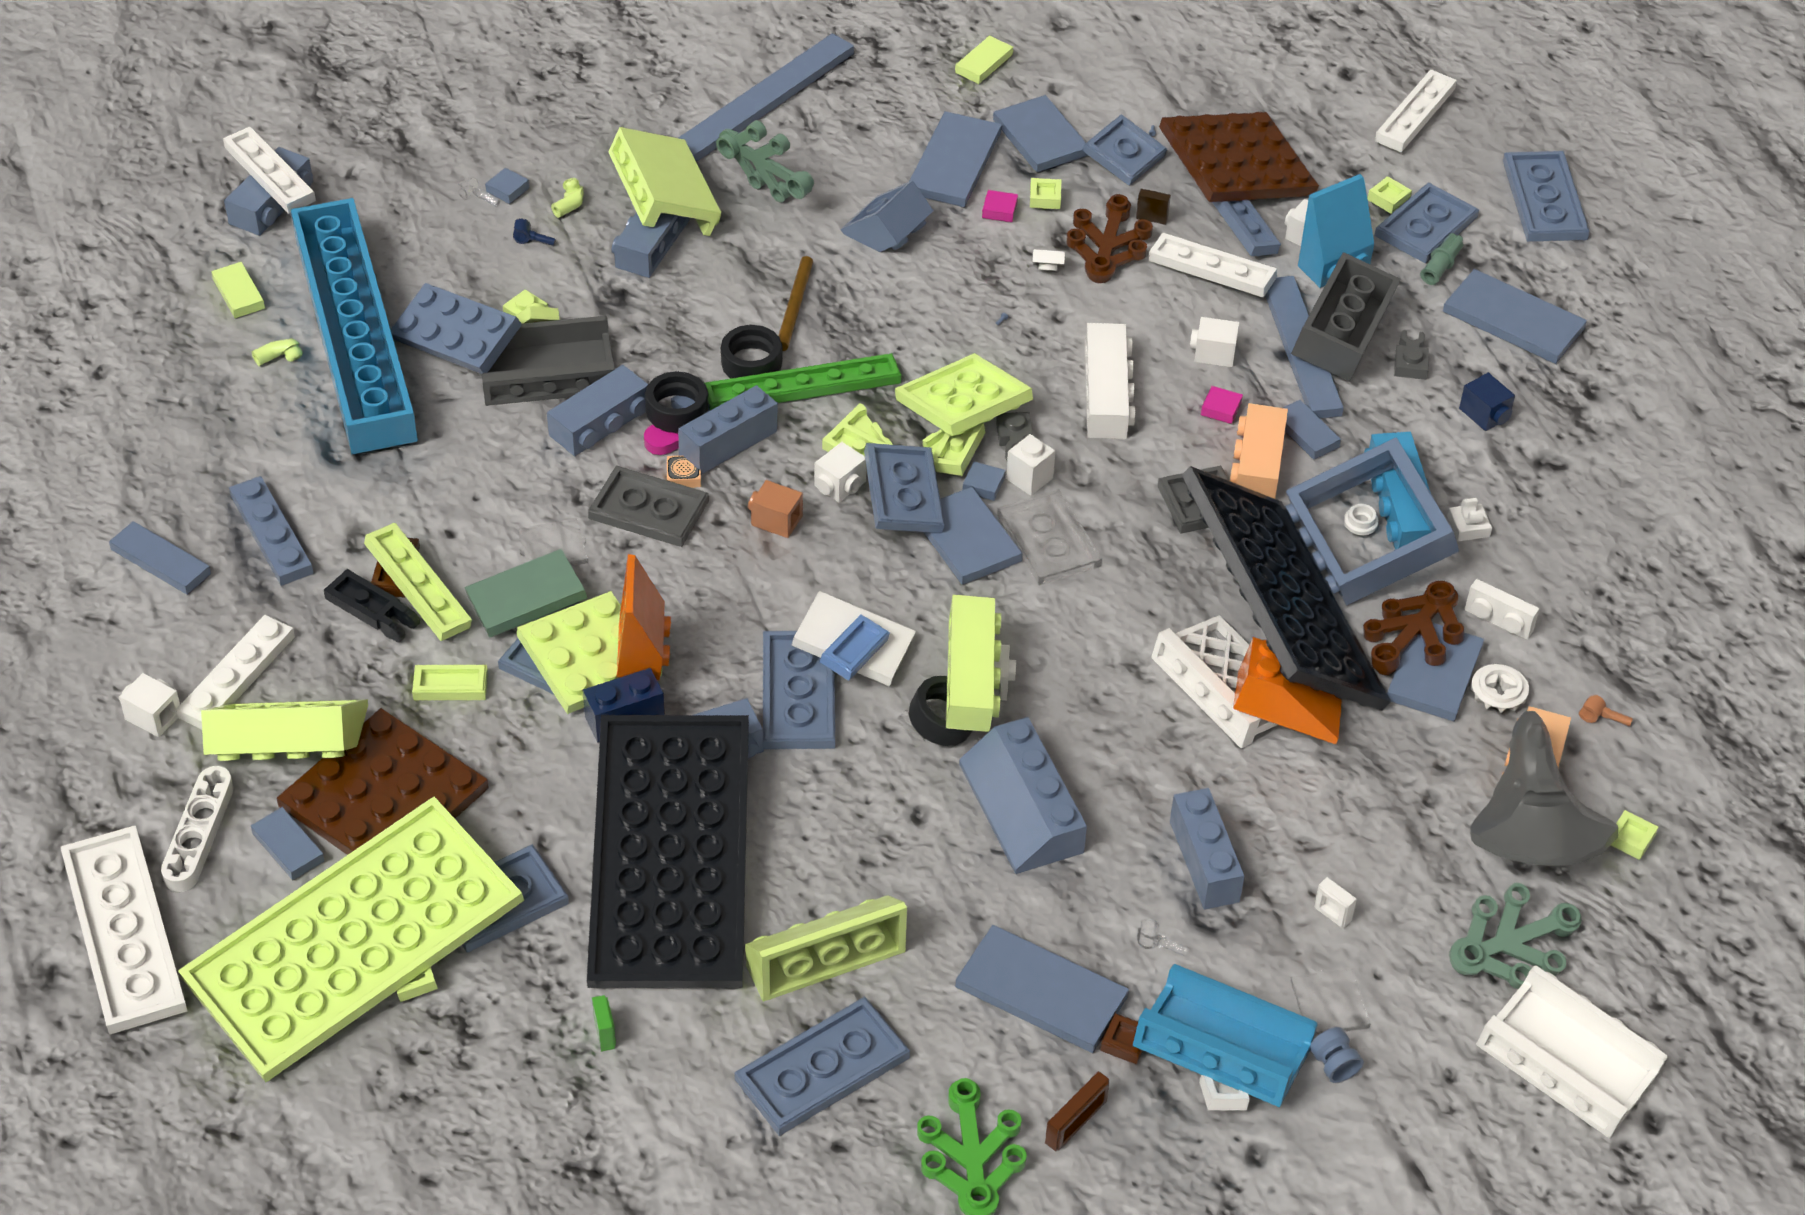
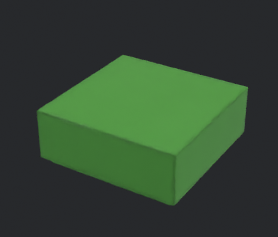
M605 995L592 997L594 1022L601 1052L615 1049V1028L608 997Z

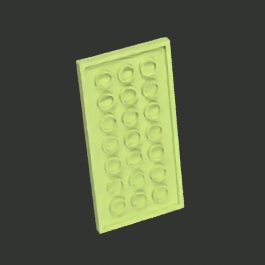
M432 797L179 969L178 972L181 979L266 1083L522 903L524 898L522 892L444 806L435 797Z

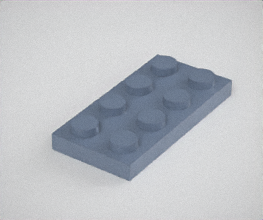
M425 283L391 328V334L393 339L482 374L489 371L522 323L516 316Z

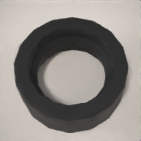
M750 324L739 326L729 331L723 337L720 347L721 365L723 372L730 379L781 371L783 362L782 343L780 337L773 330L764 326ZM749 348L761 349L769 353L767 357L756 361L742 360L734 356L735 353Z
M679 371L667 372L655 377L647 385L645 392L647 418L656 428L665 432L678 433V428L707 413L709 410L706 384L695 375ZM675 395L686 396L695 401L694 404L679 409L667 408L658 402L666 397Z
M933 676L924 680L910 702L908 715L912 726L919 735L941 746H956L966 741L972 730L947 729L946 720L936 716L927 705V700L939 699L947 702V676Z

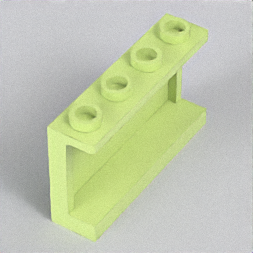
M619 127L608 152L642 225L654 227L662 212L695 218L702 234L710 236L714 227L720 221L721 211L684 139Z

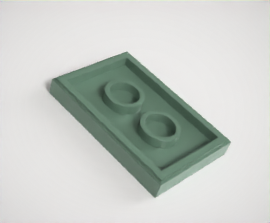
M562 549L464 587L467 597L489 638L587 599L585 589Z

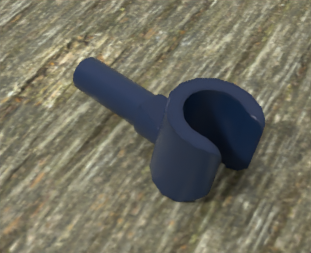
M523 218L515 220L513 238L517 243L524 244L529 240L552 246L555 245V238L531 231V224L528 220Z

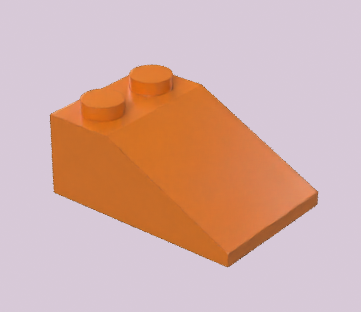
M630 554L627 556L619 616L617 677H623L651 668L655 678L660 680L662 666H669L670 645H663L664 637L669 638L671 616H664L665 601L637 557Z
M1253 637L1238 670L1233 709L1336 744L1339 739L1342 700L1333 694L1321 690L1316 691L1309 686L1288 681L1280 671L1281 665L1276 655L1268 648L1267 640Z

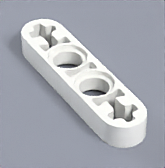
M212 766L200 773L169 846L161 872L166 887L173 892L188 891L198 882L233 794L232 778L230 772L224 767ZM214 785H215V788H214V790H213V795H214V797H213V796H211V791H210V787H209V786H214ZM203 808H209L214 811L210 817L205 819L194 817L195 813ZM189 838H199L202 840L199 846L192 849L182 846L184 841ZM182 860H183V861H185V862H184V865H185V868H186V872H181V873H180V871H181V869H182V866H183V863H182Z

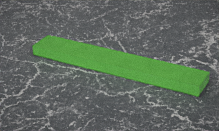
M893 353L706 382L705 384L708 391L709 411L756 385L777 403L900 384L901 373Z

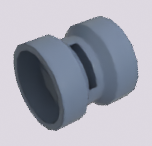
M1334 1027L1324 1031L1310 1045V1050L1316 1060L1323 1062L1325 1065L1323 1070L1332 1083L1348 1080L1358 1073L1364 1064L1359 1052L1349 1046L1350 1039L1341 1027Z

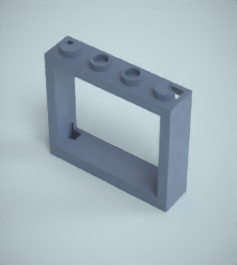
M1397 437L1286 490L1290 504L1285 506L1294 524L1300 522L1302 528L1298 529L1299 534L1307 548L1310 546L1314 547L1315 552L1311 554L1320 572L1326 569L1329 576L1325 577L1328 587L1333 594L1339 592L1346 606L1459 552L1451 526ZM1394 468L1432 533L1344 574L1308 509Z

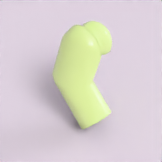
M570 178L563 182V188L566 191L564 198L551 205V209L557 218L581 206L584 189L583 186L579 185L577 178Z
M291 338L272 341L252 351V357L255 363L260 366L285 354L287 361L293 362L299 359L303 352L299 348L300 343Z

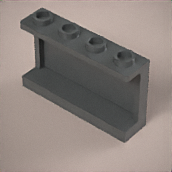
M607 316L523 323L489 371L482 373L485 406L570 398L615 370L614 360H612Z

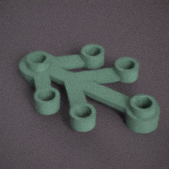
M758 120L753 121L746 127V130L740 133L731 129H725L719 134V138L716 140L719 152L727 159L735 158L753 188L760 189L767 184L772 197L780 203L791 195L796 199H802L812 191L814 180L808 172L797 171L794 173L768 158L775 154L782 155L790 149V142L785 135L779 133L770 139L769 143L754 150L747 146L746 143L751 140L758 142L767 135L766 127ZM750 161H752L756 169L753 168ZM773 174L785 180L786 182H777Z
M1514 883L1504 893L1506 903L1495 937L1482 942L1487 921L1496 914L1498 905L1492 897L1487 895L1480 896L1472 905L1473 917L1467 936L1458 939L1450 948L1449 959L1451 965L1460 974L1476 975L1484 971L1508 981L1512 987L1519 989L1524 981L1516 977L1515 971L1522 972L1525 978H1527L1532 968L1525 963H1517L1511 967L1490 957L1502 952L1533 966L1536 965L1545 972L1557 976L1566 967L1565 956L1557 950H1550L1544 953L1524 943L1552 932L1561 937L1572 935L1581 924V914L1574 905L1561 903L1549 913L1548 917L1515 929L1520 909L1530 899V892L1525 885ZM1512 892H1518L1522 896V901L1516 900L1512 896ZM1479 904L1488 906L1490 913L1481 911ZM1562 912L1568 914L1572 922L1566 921L1562 916ZM1464 950L1470 951L1475 956V960L1468 959L1465 956ZM1548 959H1554L1558 963V968L1551 967Z

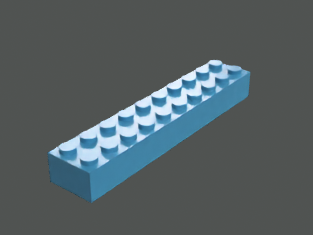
M350 198L290 209L295 238L351 454L417 442L413 408L354 199Z

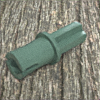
M1449 234L1442 245L1432 251L1430 261L1420 272V276L1425 283L1435 285L1439 282L1446 269H1450L1454 265V258L1464 246L1461 235Z

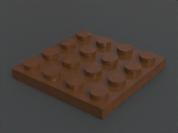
M1267 112L1220 115L1204 114L1200 116L1179 115L1176 117H1162L1160 130L1209 202L1309 196L1318 190L1319 185Z
M380 708L363 723L357 747L344 750L345 756L322 758L277 797L278 807H283L289 815L348 855L432 797H435L455 819L489 789L488 779Z

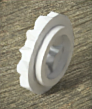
M1491 664L1476 671L1472 678L1470 690L1474 691L1475 701L1484 702L1486 709L1496 707L1502 713L1506 708L1515 711L1520 704H1525L1529 693V685L1525 677L1516 669L1502 664ZM1497 682H1499V686L1504 691L1503 695L1498 694L1494 688Z

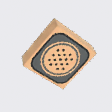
M683 455L667 456V481L691 488L701 487V470L695 467Z

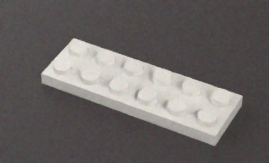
M136 825L60 846L109 1035L187 1012Z

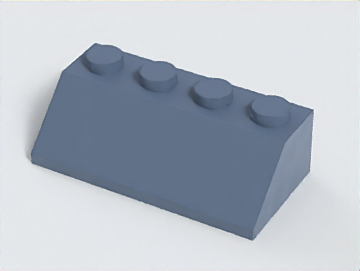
M1029 717L993 727L959 759V765L1015 874L1084 853L1087 825Z

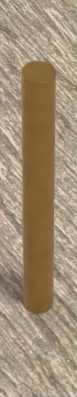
M809 256L801 258L778 335L782 343V351H786L789 347L813 265V259Z

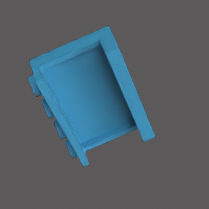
M1173 964L1169 970L1166 985L1151 1010L1145 1008L1139 1017L1133 1046L1280 1107L1310 1052V1045L1314 1039L1318 1024L1314 1020Z

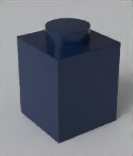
M1488 372L1464 385L1459 409L1484 431H1488L1497 425H1503L1510 419L1515 394Z

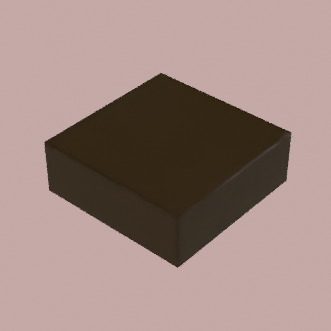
M1141 188L1138 195L1136 219H1145L1150 222L1166 225L1171 195Z

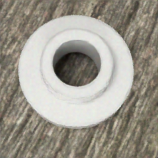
M1356 504L1346 512L1344 525L1354 534L1369 535L1377 529L1378 517L1371 506Z

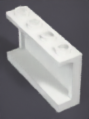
M1536 965L1529 971L1524 983L1497 1016L1493 1015L1486 1023L1476 1043L1478 1047L1609 1139L1657 1077L1668 1058L1654 1043L1644 1040L1628 1029L1619 1019L1609 1016L1593 1005L1587 997L1577 994L1561 983L1556 976L1545 972Z

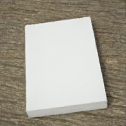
M819 591L793 638L792 646L821 658L824 651L862 614L890 632L888 641L857 673L890 686L914 639L916 631Z

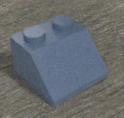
M912 180L876 196L840 230L844 235L878 252L891 247L893 250H897L909 241L908 234L915 233L926 225L927 222L924 219L934 210Z

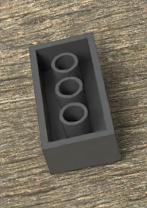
M1343 252L1308 316L1291 354L1350 382L1401 279Z

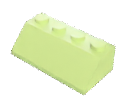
M368 699L236 703L201 710L204 755L217 754L218 761L240 759V754L252 753L253 760L275 758L274 753L287 752L288 759L310 757L309 752L322 751L323 758L345 756L344 750L357 747L368 708Z
M889 895L878 899H868L858 906L843 911L831 912L823 918L805 924H795L788 930L770 936H760L753 942L745 944L746 967L762 1001L779 997L904 953L906 950L907 906L903 901Z

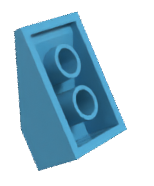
M1361 174L1309 195L1298 267L1319 288H1322L1326 285L1343 252L1371 265L1374 237L1365 180Z

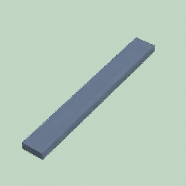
M833 33L678 138L686 141L695 161H699L717 148L716 140L723 130L731 129L738 133L741 132L753 121L760 119L853 55L854 45Z

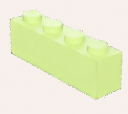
M952 595L948 630L947 729L989 732L992 717H999L1000 696L994 695V689L999 690L1001 668H995L994 661L999 662L1001 640H995V634H1000L1001 613H995V598Z

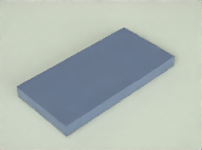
M944 111L909 182L913 180L927 199L965 207L1001 134L1002 124Z
M1564 151L1504 153L1503 164L1526 241L1588 240L1590 231Z
M1476 269L1467 276L1444 303L1443 312L1555 364L1582 333L1587 323L1586 319Z
M763 631V749H835L834 671L820 663V657L792 646L793 638L797 631Z
M995 925L991 926L956 978L955 984L956 988L1091 1053L1095 1051L1108 1030L1115 1013L1118 1014L1129 994L1128 988Z
M864 996L735 1072V1081L778 1136H781L910 1058V1050Z

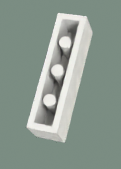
M1087 323L1085 341L1087 438L1127 439L1128 426H1134L1135 406H1129V402L1133 403L1134 383H1128V379L1133 378V360H1127V357L1132 356V337H1126V324Z

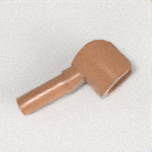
M1598 695L1590 696L1579 711L1580 718L1589 723L1596 722L1599 716L1630 726L1633 720L1631 717L1606 707L1605 701Z

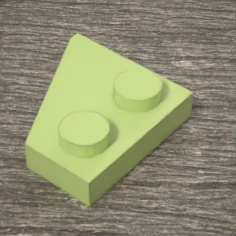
M861 403L822 439V449L827 452L843 442L863 456H865L864 449L866 443L893 445L888 438L883 436L882 429L877 422H871L867 416L866 407Z
M984 423L967 429L963 434L954 436L940 429L938 432L932 433L923 439V446L932 448L935 471L963 476L986 433Z

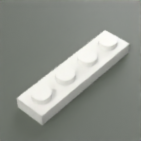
M1430 69L1376 132L1375 142L1402 153L1453 93L1457 80Z
M251 127L223 138L225 149L288 214L291 213L290 209L304 207L316 201L314 191Z
M1166 233L1161 234L1149 251L1150 262L1263 298L1277 278V268Z
M264 615L176 709L178 718L202 730L201 710L234 704L295 638L293 628Z

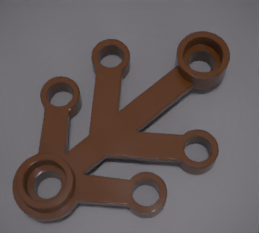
M1122 194L1111 196L1106 203L1105 214L1108 221L1104 234L1091 222L1092 213L1087 209H1077L1074 211L1073 225L1079 229H1071L1067 233V246L1075 249L1086 261L1085 272L1088 278L1095 283L1108 282L1115 274L1116 267L1133 260H1142L1146 257L1147 244L1142 240H1147L1152 236L1153 224L1145 219L1135 222L1133 230L1117 236L1120 222L1129 219L1131 203ZM1086 235L1099 248L1098 254L1085 243ZM1128 245L1127 251L1111 256L1112 251Z
M1435 581L1427 586L1423 595L1399 600L1394 598L1387 599L1382 603V617L1384 619H1370L1364 623V638L1369 642L1381 641L1385 637L1386 632L1402 630L1392 643H1380L1372 648V666L1379 674H1393L1400 666V655L1419 634H1421L1425 644L1426 663L1438 666L1446 661V647L1439 642L1431 621L1437 613H1439L1444 624L1443 640L1451 645L1459 644L1464 640V626L1458 622L1453 610L1458 604V593L1451 583ZM1421 609L1418 613L1403 616V611Z

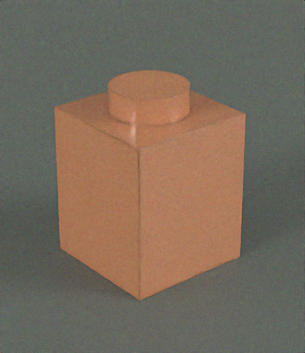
M765 480L759 491L752 493L748 503V509L751 511V525L789 538L803 517V493Z

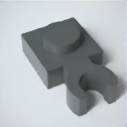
M1407 330L1401 332L1399 345L1396 346L1394 376L1427 379L1429 348H1423L1425 341L1424 332H1419V337L1416 340H1411L1407 337Z
M1030 412L1003 413L996 416L999 446H1006L1005 459L1007 461L1008 451L1029 434L1033 435Z

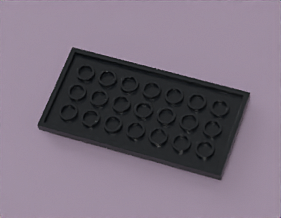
M1190 466L1182 474L1188 487V495L1196 502L1201 512L1200 518L1209 527L1214 536L1213 543L1226 559V568L1240 586L1239 592L1250 605L1254 613L1252 615L1254 621L1262 628L1267 638L1266 644L1268 648L1276 655L1281 665L1280 671L1282 675L1292 683L1297 682L1309 686L1316 691L1321 690L1333 694L1339 699L1345 698L1357 702L1363 707L1369 706L1381 711L1391 703L1388 694L1282 501Z
M601 715L587 988H743L749 715Z

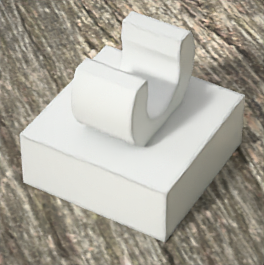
M1477 498L1463 499L1461 506L1449 508L1447 518L1457 541L1487 538L1491 535L1492 526L1482 504H1477Z

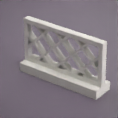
M1220 615L1177 633H1174L1170 628L1159 632L1151 658L1241 749L1251 745L1256 734L1278 725L1233 709L1235 693L1228 686L1236 688L1237 677L1228 676L1227 669L1238 671L1242 661L1230 659L1229 652L1245 656L1249 644ZM1217 629L1226 639L1221 640L1208 637L1206 634ZM1184 642L1200 645L1199 651L1191 650ZM1205 647L1223 650L1224 656L1204 653ZM1206 664L1222 667V674L1213 672Z

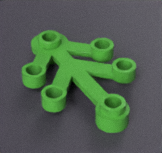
M961 1078L950 1086L948 1104L954 1112L959 1114L963 1145L943 1132L940 1120L930 1115L924 1116L918 1121L917 1136L921 1142L932 1144L966 1169L967 1180L946 1167L945 1156L939 1151H928L923 1155L921 1171L925 1177L936 1179L957 1194L959 1208L965 1215H993L999 1204L997 1192L1014 1173H1018L1025 1168L1027 1154L1020 1145L1012 1144L1007 1146L1002 1153V1163L985 1180L983 1166L1009 1138L1019 1134L1022 1119L1020 1114L1014 1110L1002 1111L997 1118V1127L979 1144L975 1111L980 1105V1088L971 1079ZM960 1091H968V1092H970V1094H969V1095H962V1094H960L959 1092H960ZM1009 1120L1013 1121L1016 1125L1007 1127L1003 1122ZM929 1126L933 1127L936 1131L927 1133L922 1129ZM1015 1155L1018 1156L1021 1160L1018 1162H1012L1008 1160V1157ZM933 1161L939 1163L940 1166L938 1168H930L927 1164ZM983 1196L985 1197V1199L982 1201H976L972 1197Z

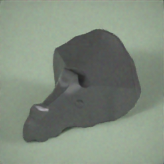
M1525 711L1516 721L1512 731L1507 768L1500 778L1491 800L1470 826L1471 841L1475 845L1502 858L1545 866L1578 864L1603 854L1618 838V825L1586 807L1573 796L1558 770L1546 724L1535 711Z

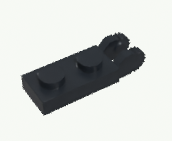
M346 569L324 589L326 600L376 630L380 629L387 638L393 641L400 642L406 637L403 628L391 619L394 615L401 624L408 626V628L414 629L420 624L418 614L400 603V599L349 569Z

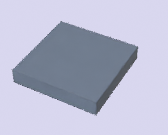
M1121 114L1085 143L1083 151L1130 186L1166 155L1167 148Z

